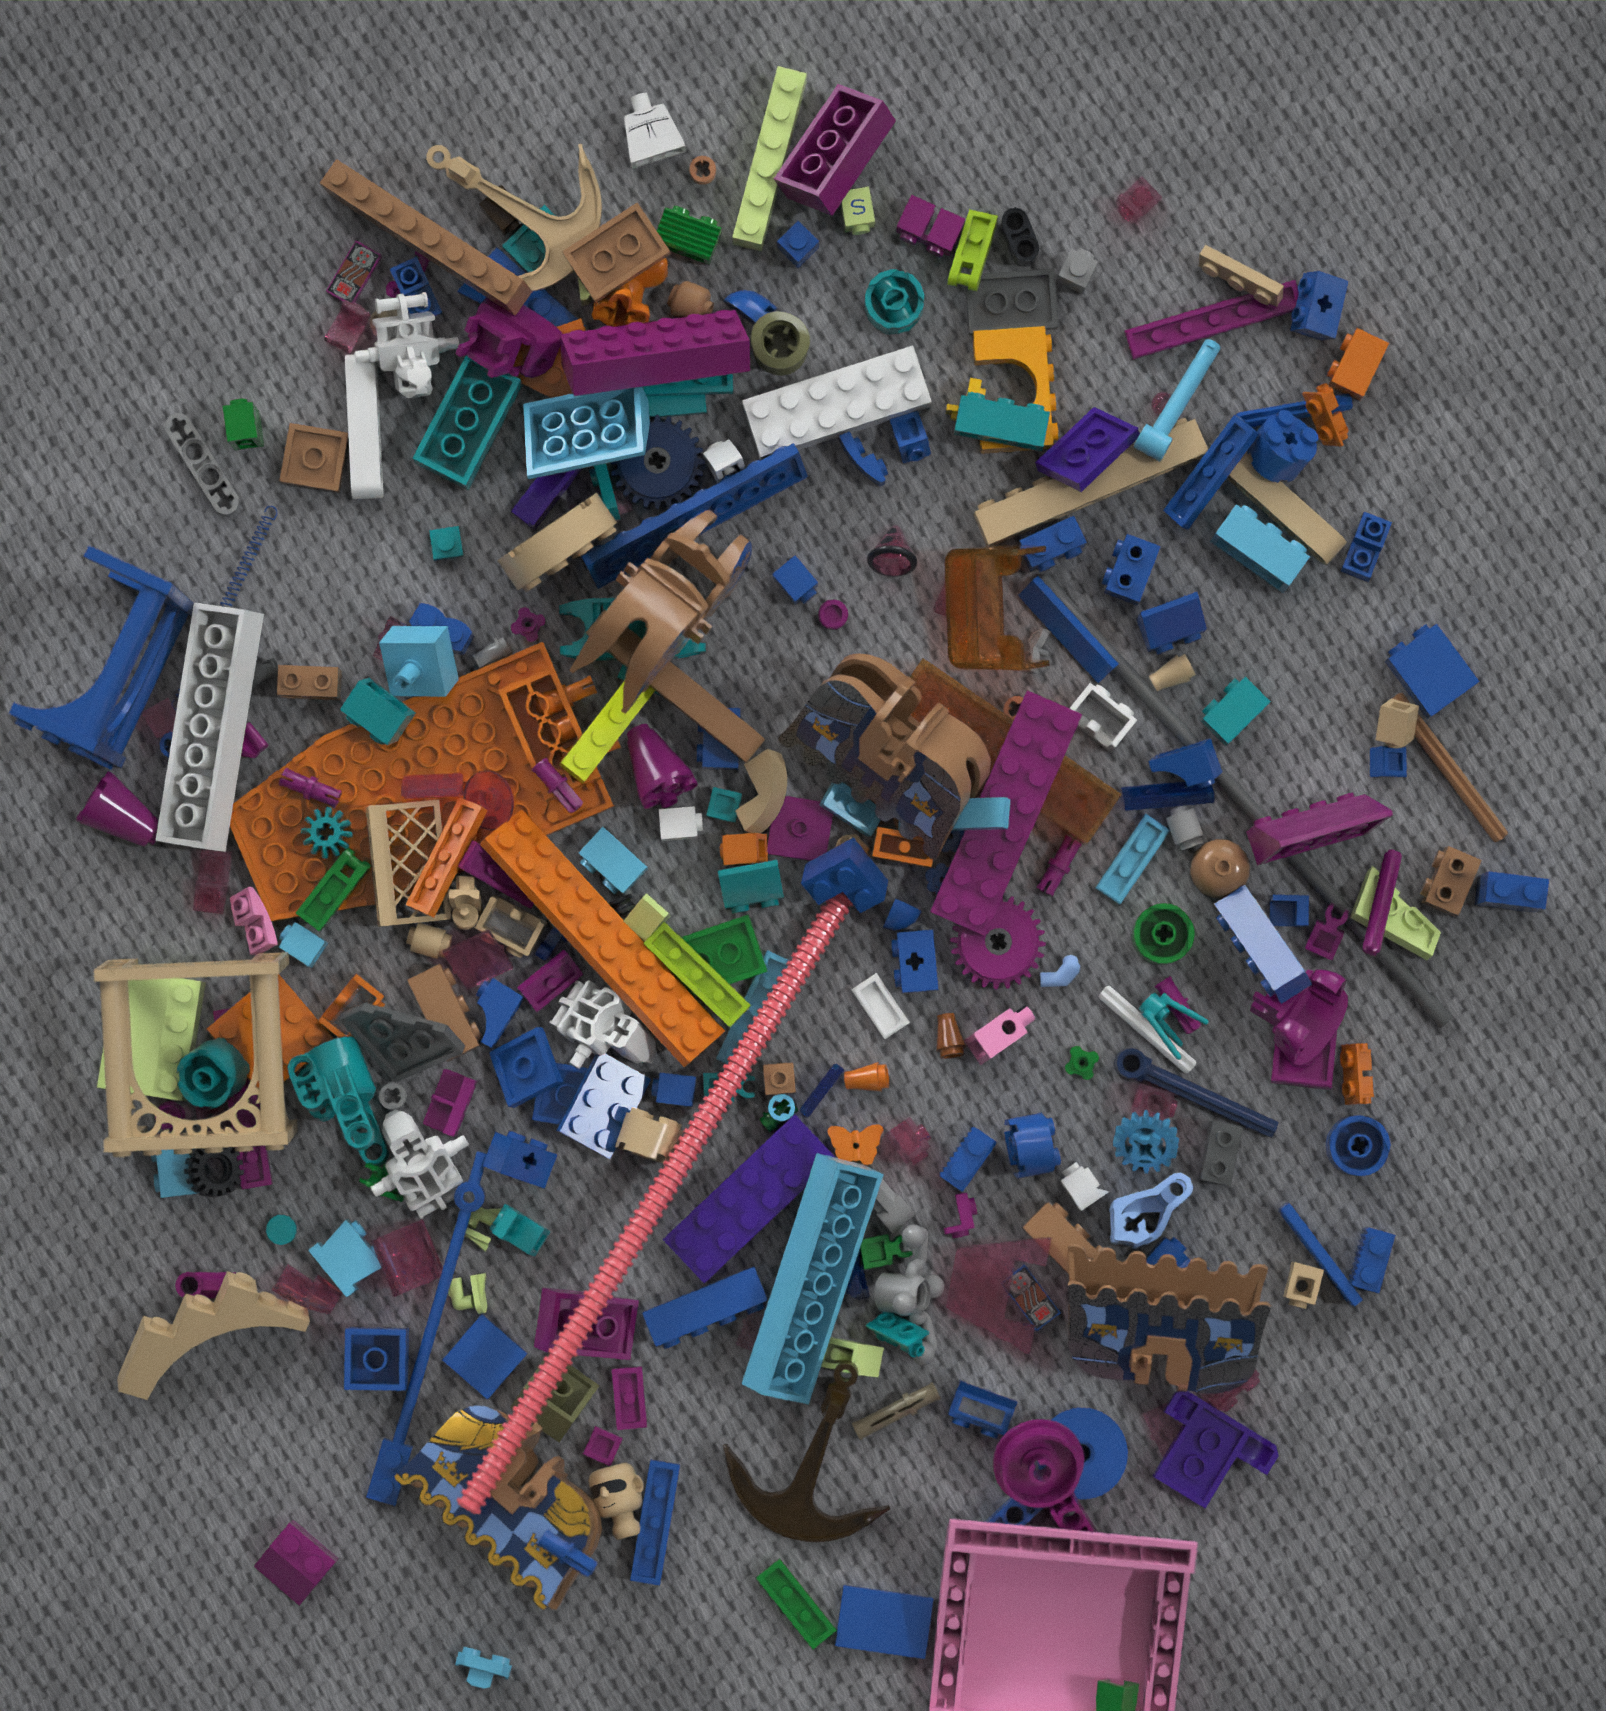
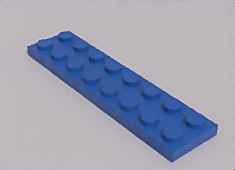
M794 443L789 446L779 447L772 455L763 460L751 462L746 469L736 474L725 476L718 484L708 489L704 488L697 491L690 499L671 505L667 511L656 517L646 518L639 526L630 531L620 532L613 540L603 545L594 546L587 554L581 557L595 585L599 589L616 580L621 571L625 575L628 574L624 570L629 562L639 568L647 558L651 559L656 549L669 534L675 533L695 515L708 509L717 515L716 521L706 527L701 532L702 534L807 478L808 475L800 453Z

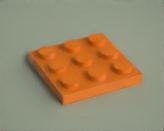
M278 974L284 1082L290 1077L288 1074V1064L292 1058L305 1054L334 1038ZM250 991L212 1023L206 1031L213 1039L224 1038L241 1053L244 1060L249 1064L250 1072L247 1075V1079L251 1082L254 1069V1046ZM307 1062L299 1063L295 1067V1072L299 1070Z

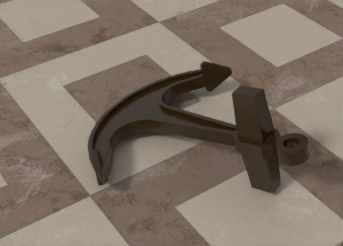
M841 1361L835 1367V1382L829 1384L820 1407L823 1418L793 1481L786 1489L780 1492H768L759 1488L745 1465L730 1449L728 1444L723 1445L728 1473L741 1503L756 1520L782 1536L805 1542L838 1540L867 1527L882 1514L890 1510L889 1505L860 1509L842 1516H830L823 1513L817 1507L814 1500V1488L832 1427L836 1420L843 1417L846 1405L852 1394L849 1387L854 1385L858 1378V1367L851 1361ZM848 1370L852 1376L844 1378L841 1375V1371Z

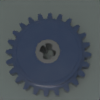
M656 415L654 422H650L645 455L610 462L611 466L618 468L611 472L612 477H620V480L616 483L617 488L625 486L626 489L623 492V496L626 498L632 494L634 496L632 501L634 505L642 500L644 501V509H648L650 503H654L656 511H659L662 503H666L667 508L672 505L671 501L676 500L677 503H682L681 496L683 494L687 497H692L689 489L691 486L694 488L699 487V483L695 478L704 476V472L699 470L698 467L704 466L705 460L698 459V456L703 454L704 451L703 448H695V445L699 443V438L694 437L691 439L689 436L692 433V429L689 427L683 431V422L681 420L676 425H673L671 416H668L665 422H661L660 416ZM659 456L660 460H666V463H662V468L656 469L655 465H649L650 462H654L653 457Z

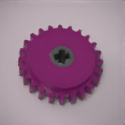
M1013 896L1007 902H1003L1002 897L986 936L963 926L952 927V930L957 932L958 935L957 937L950 938V942L957 943V948L951 950V954H959L960 957L955 962V965L964 964L965 969L962 971V974L972 973L971 982L974 983L979 978L982 980L983 988L988 985V982H992L994 990H998L999 983H1004L1005 988L1009 989L1010 981L1012 980L1017 985H1020L1021 975L1029 979L1031 974L1028 969L1030 967L1038 969L1039 965L1034 962L1035 958L1044 957V954L1038 952V947L1046 946V942L1039 941L1038 936L1045 934V931L1037 930L1036 925L1041 920H1032L1030 916L1034 912L1033 909L1027 912L1023 910L1025 902L1022 901L1018 906L1014 905ZM998 934L1004 936L1002 941L1006 944L1004 949L1001 950V947H999L998 950H994L992 948L993 942L990 940L992 935H995V937Z

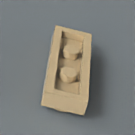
M1207 245L1200 252L1199 267L1211 277L1218 276L1226 280L1232 288L1238 291L1245 290L1251 293L1257 301L1266 305L1270 303L1277 307L1283 298L1284 285Z

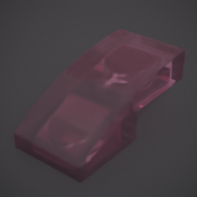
M289 1264L284 1268L272 1288V1291L295 1304L325 1314L332 1312L343 1293L320 1275L312 1281Z

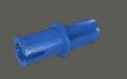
M549 1529L540 1538L538 1546L560 1559L559 1563L561 1565L566 1563L585 1577H589L596 1569L597 1562L575 1548V1543L569 1544Z

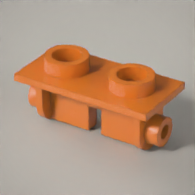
M1324 383L1316 387L1317 392H1303L1302 395L1306 402V409L1312 417L1318 438L1325 446L1342 447L1344 445L1342 441L1348 438L1347 433L1349 429L1341 411H1336L1334 414L1331 413L1332 410L1339 406L1332 387H1328V384Z
M1368 1043L1341 1045L1340 1064L1343 1067L1344 1082L1342 1084V1094L1345 1098V1105L1370 1104L1371 1097H1374L1373 1076L1363 1077L1362 1071L1372 1070L1371 1049H1368Z

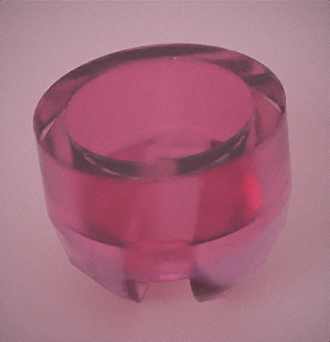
M1159 392L1153 397L1151 408L1156 415L1159 416L1162 412L1157 406L1165 397L1170 399V393Z

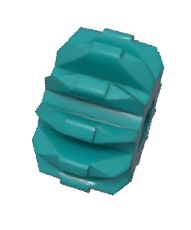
M326 807L325 817H323L319 809H315L314 814L317 820L314 821L310 817L305 818V821L312 825L311 829H301V833L311 835V837L303 841V844L308 846L315 843L310 852L316 855L322 848V858L325 859L329 856V849L332 850L336 857L340 856L338 845L345 849L349 848V844L342 841L343 837H353L352 832L343 831V829L351 825L350 820L340 822L344 815L341 811L336 812L332 818L333 811L331 807ZM326 825H331L329 828L334 831V835L328 836V840L323 841L325 837L320 835V831L325 830Z

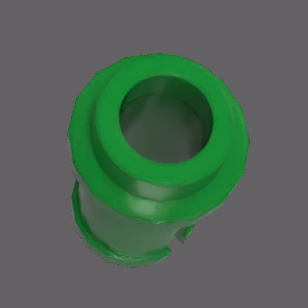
M783 1099L773 1107L776 1108L774 1113L778 1116L782 1113L788 1114L790 1112V1107H787L789 1102ZM795 1106V1111H794V1113H797V1112H798V1109H797L796 1106ZM764 1111L762 1112L763 1116L759 1118V1121L769 1133L773 1130H779L778 1126L785 1122L773 1119L769 1112L765 1113Z

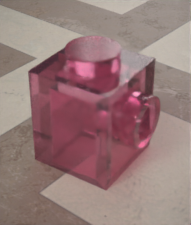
M908 1117L885 1133L905 1164L911 1161L915 1165L928 1156L926 1150L931 1146L927 1141L931 1139V1136L922 1123L916 1126L911 1117Z

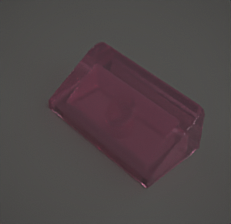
M461 773L404 776L402 780L401 796L405 799L459 797L464 795V780Z

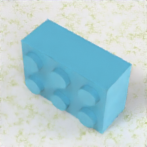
M1236 504L1210 542L1284 593L1310 558L1306 554L1307 549L1295 540L1287 541L1281 536L1282 531L1269 522L1265 525L1256 519L1258 514L1248 506L1243 505L1239 507Z

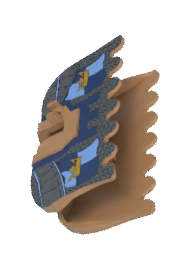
M868 654L848 655L837 665L830 678L823 681L813 693L792 724L779 736L778 741L786 747H793L796 744L801 745L804 748V761L811 766L825 763L828 766L827 777L832 783L850 782L852 785L851 795L855 801L864 803L868 799L873 800L876 803L875 814L879 819L883 821H888L891 818L898 819L900 821V834L906 839H913L916 836L921 837L924 840V853L931 859L936 860L951 830L967 805L969 798H977L990 774L991 759L986 745L977 733L963 722L948 714L950 710L939 702L921 723L918 722L911 715L921 702L922 697L920 691L914 686L916 682L913 679L905 676L896 667L881 658Z
M1079 1244L1068 1245V1347L1074 1362L1086 1373L1098 1378L1134 1380L1135 1384L1148 1385L1153 1354L1167 1355L1165 1366L1166 1380L1176 1386L1177 1391L1223 1393L1243 1385L1253 1375L1263 1331L1271 1308L1268 1302H1259L1264 1280L1268 1272L1266 1265L1256 1264L1250 1268L1246 1275H1241L1238 1273L1237 1265L1234 1262L1224 1261L1220 1264L1218 1270L1211 1272L1207 1269V1263L1202 1258H1193L1186 1268H1179L1176 1258L1170 1254L1161 1256L1155 1265H1150L1146 1261V1255L1140 1251H1133L1129 1254L1126 1261L1120 1262L1116 1259V1253L1111 1248H1102L1095 1258H1088L1083 1246Z

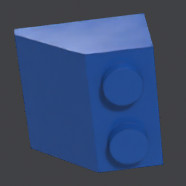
M1197 592L1142 611L1136 618L1148 653L1155 650L1157 655L1173 650L1172 644L1184 640L1185 645L1198 641L1202 639L1201 633L1207 630Z

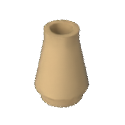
M1186 654L1180 657L1176 655L1155 673L1149 675L1156 691L1189 682L1191 681L1190 678L1196 674Z

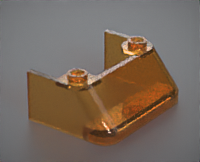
M1004 545L952 549L947 553L945 557L947 648L949 661L954 667L959 669L1023 671L1050 666L1049 660L1025 659L1022 641L1015 635H1004L1002 576L1013 575L1019 571L1021 555L1046 552V546Z

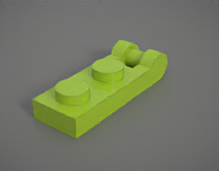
M969 209L950 269L948 285L957 287L960 284L968 286V290H978L997 227L998 216ZM962 267L972 269L971 275L961 273Z

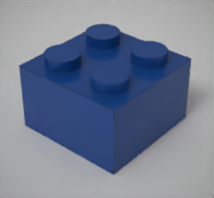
M348 1327L345 1329L344 1390L405 1391L408 1389L409 1328Z

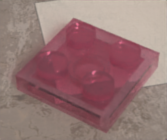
M423 1219L371 1241L394 1297L440 1278L443 1266Z

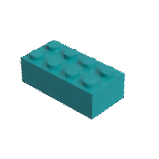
M465 356L412 458L415 464L466 490L470 489L523 387L521 379L509 373L491 378L487 375L489 370L468 356Z

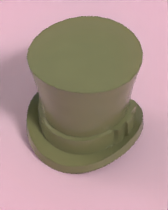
M780 311L770 312L760 317L754 324L751 332V345L756 362L763 370L773 375H789L798 370L805 362L810 345V335L805 324L796 316Z

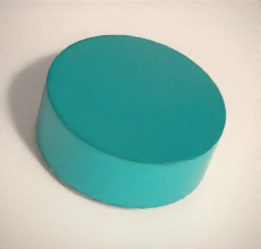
M276 1215L267 1224V1236L270 1241L277 1245L288 1244L297 1235V1224L288 1215Z

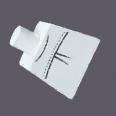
M647 93L631 97L634 113L624 116L632 169L686 152L685 143L665 105L659 104L652 107Z

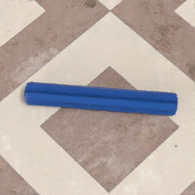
M1349 393L1335 395L1339 406L1332 410L1331 413L1352 409L1353 403ZM1305 401L1236 414L1251 427L1262 426L1270 416L1278 414L1281 410L1289 411L1298 419L1311 417L1306 409Z

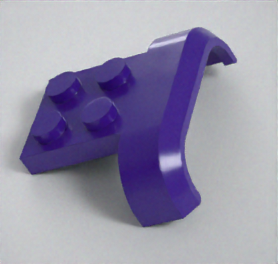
M1176 1391L1163 1412L1183 1423V1426L1152 1476L1206 1509L1236 1457L1268 1475L1279 1455L1277 1446L1189 1391Z

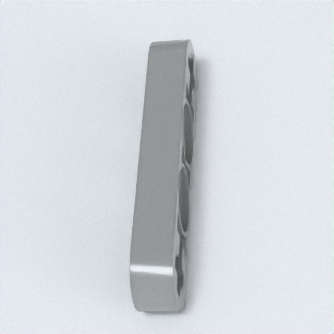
M182 413L170 415L165 422L166 433L212 506L223 516L234 515L240 508V498L192 421ZM176 420L180 423L186 421V425L183 428L188 437L193 433L195 434L194 438L186 440L181 446L178 443L184 441V439L177 431L173 433L171 431L175 428L173 422ZM193 444H198L203 448V455L198 460H191L187 456V450ZM214 469L218 472L219 479L214 485H207L203 482V474L206 470ZM224 483L227 485L226 488H222L224 494L228 498L234 497V500L231 501L232 507L230 509H227L225 506L219 507L222 499L217 492L213 496L210 494V492L222 487Z

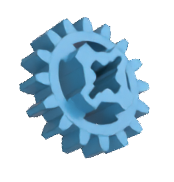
M1144 1110L1141 1117L1136 1112H1132L1131 1120L1123 1117L1121 1126H1116L1113 1146L1116 1147V1157L1123 1156V1165L1132 1163V1171L1143 1167L1146 1174H1148L1150 1167H1153L1157 1172H1160L1161 1164L1169 1167L1171 1158H1176L1179 1146V1138L1176 1137L1177 1128H1169V1118L1163 1121L1159 1120L1160 1113L1158 1112L1153 1117H1149L1147 1110ZM1127 1137H1129V1143L1131 1144L1130 1146L1127 1143ZM1162 1138H1164L1165 1140V1147L1163 1146V1141L1161 1140Z

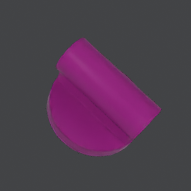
M248 722L246 723L241 755L243 757L256 758L269 745L252 723Z

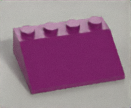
M1352 792L1337 797V802L1328 805L1326 800L1309 805L1310 810L1299 812V809L1295 808L1281 813L1282 818L1272 820L1271 816L1257 819L1253 822L1254 826L1246 833L1257 866L1367 835L1393 816L1392 810L1366 794L1355 797Z

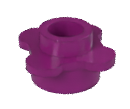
M522 607L518 610L519 616L516 622L511 624V631L515 635L521 634L526 637L529 642H534L538 639L537 633L540 627L545 625V617L542 614L536 615L530 612L527 607ZM530 622L531 626L526 627L525 623Z

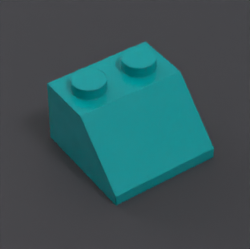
M777 860L718 871L725 910L731 909L732 914L750 911L749 905L761 903V908L778 906V900L784 899Z

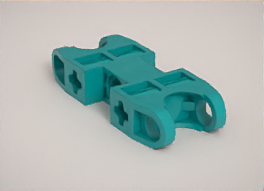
M587 598L559 605V614L573 615V617L580 618L585 624L586 632L601 614V606H603V610L607 611L615 598ZM635 620L628 625L630 630L640 638H644L647 632L645 622ZM585 633L581 639L572 642V645L560 646V655L576 659L589 636ZM689 639L683 649L678 654H675L672 659L705 653L706 643L697 644L692 642V639ZM606 651L595 661H609L617 659Z

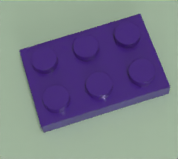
M1093 407L1042 455L1035 464L1039 472L1082 492L1138 439L1140 433L1138 427Z

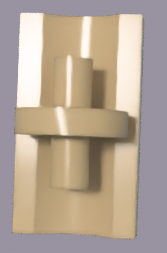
M457 876L456 890H449L453 923L459 929L467 930L473 928L483 913L480 890L475 888V877Z

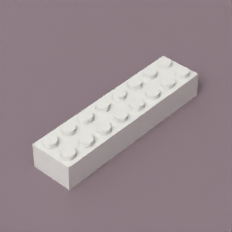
M194 603L156 841L226 852L264 614L243 609Z

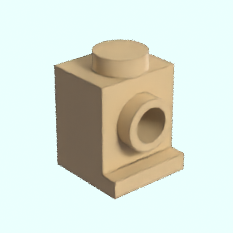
M1292 1261L1283 1297L1290 1298L1289 1305L1306 1309L1307 1303L1316 1304L1324 1270ZM1300 1280H1304L1307 1283V1288L1303 1292L1298 1291L1296 1288V1284Z

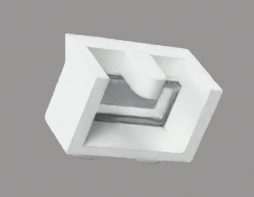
M1089 683L1069 709L1083 714L1077 727L1111 753L1137 719L1133 717L1134 712L1123 703L1118 705L1110 699L1111 695L1104 687L1098 684L1094 686Z

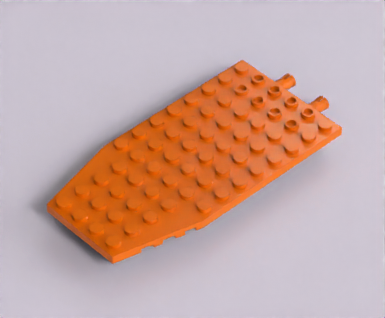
M540 642L459 677V680L446 697L415 696L403 701L402 703L416 712V714L397 742L381 745L375 742L369 736L370 732L362 726L357 727L349 724L320 737L313 745L295 756L284 767L274 772L268 779L233 803L230 828L271 922L298 918L299 916L296 914V911L339 858V856L336 857L332 853L331 849H329L327 859L322 858V848L316 855H313L310 851L315 843L308 846L303 844V841L311 837V835L301 833V829H311L312 826L305 821V818L310 817L314 821L317 820L314 814L315 809H319L323 817H325L326 807L332 808V806L313 798L307 800L303 798V794L279 786L281 778L293 782L292 779L282 775L285 768H289L308 778L314 776L318 778V782L342 790L340 798L328 794L329 797L339 801L336 808H332V818L336 812L341 811L344 815L340 822L350 820L351 825L343 829V831L352 832L353 837H343L342 841L349 844V848L355 852L354 856L362 862L366 860L370 864L371 855L366 817L367 806L439 800L443 831L458 798H463L488 810L473 839L478 844L520 810H523L541 831L548 836L613 808L614 805L597 767L582 784L559 766L583 734L572 710L573 702L598 693L595 685H592L594 683L591 676L589 675L587 678L568 686L562 685L544 642ZM618 740L607 753L621 748ZM544 758L548 759L562 778L566 777L568 779L566 781L567 784L582 800V806L574 813H569L553 793L549 795L547 786L532 771V768ZM433 807L420 808L413 818L427 828L434 820ZM415 808L404 810L411 815ZM398 810L386 811L387 824L397 831L406 821L407 817ZM410 820L400 834L414 845L424 831ZM326 825V829L320 831V835L325 837L323 841H327L328 836L334 835V831L329 828L331 825ZM435 825L430 829L434 835H436ZM388 830V837L390 840L394 834ZM426 834L417 845V848L430 857L437 842ZM398 837L389 846L390 854L399 861L410 850V847ZM338 845L337 847L341 855L345 848H343L341 845ZM413 850L403 864L417 875L427 861ZM391 860V866L393 870L397 864L393 860ZM346 865L341 872L350 878L354 870ZM372 867L337 911L376 905ZM401 867L393 875V884L402 891L413 880V877ZM459 868L456 875L464 872V870ZM417 880L412 885V887L407 891V895H411L417 883ZM394 890L396 900L400 896V894L396 890Z

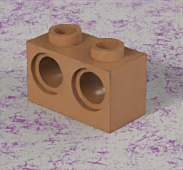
M278 665L277 695L285 699L341 701L342 670L339 667Z

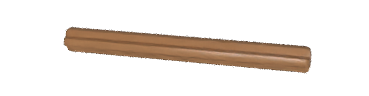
M1398 693L1392 698L1410 703L1403 693ZM1418 714L1414 737L1494 842H1499L1507 836L1508 831Z

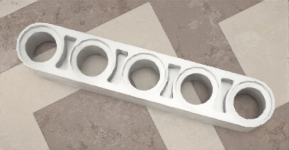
M355 354L345 355L352 499L383 498L380 428H378L380 427L378 369H375L377 368V362L356 363Z

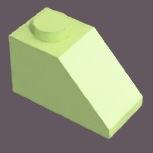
M646 893L625 918L624 922L640 939L646 941L671 916Z
M830 1337L821 1367L835 1370V1367L841 1361H851L858 1367V1375L879 1377L884 1348ZM843 1370V1371H842V1372H846V1373H851V1372L848 1371V1370Z

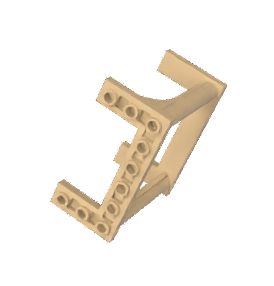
M288 952L258 953L251 960L138 965V959L107 960L94 969V982H100L108 1136L103 1140L104 1152H112L113 1157L131 1156L133 1151H143L145 1156L162 1154V1150L173 1149L174 1154H190L192 1149L204 1148L205 1153L222 1152L223 1147H235L236 1152L252 1151L253 1146H265V1150L284 1149V1145L290 1143L298 1132L297 1119L289 1120L285 1108L278 974L289 965ZM250 975L254 1069L251 1082L242 1098L226 1112L202 1120L180 1119L158 1109L143 1094L133 1070L128 980ZM258 1095L256 1104L260 1103L261 1110L256 1105L249 1103L250 1096ZM133 1100H138L142 1103V1108L132 1115V1109L136 1108ZM246 1109L252 1112L256 1118V1125L252 1128L243 1126L237 1119L238 1110ZM152 1113L156 1117V1124L152 1130L147 1132V1126H137L138 1120L142 1115ZM230 1120L236 1130L227 1126L225 1130L222 1129L221 1122ZM162 1123L173 1125L172 1132L166 1129L161 1134H157L161 1129ZM194 1124H199L201 1126L200 1132H195L193 1130ZM184 1128H186L187 1132L181 1133L184 1130Z

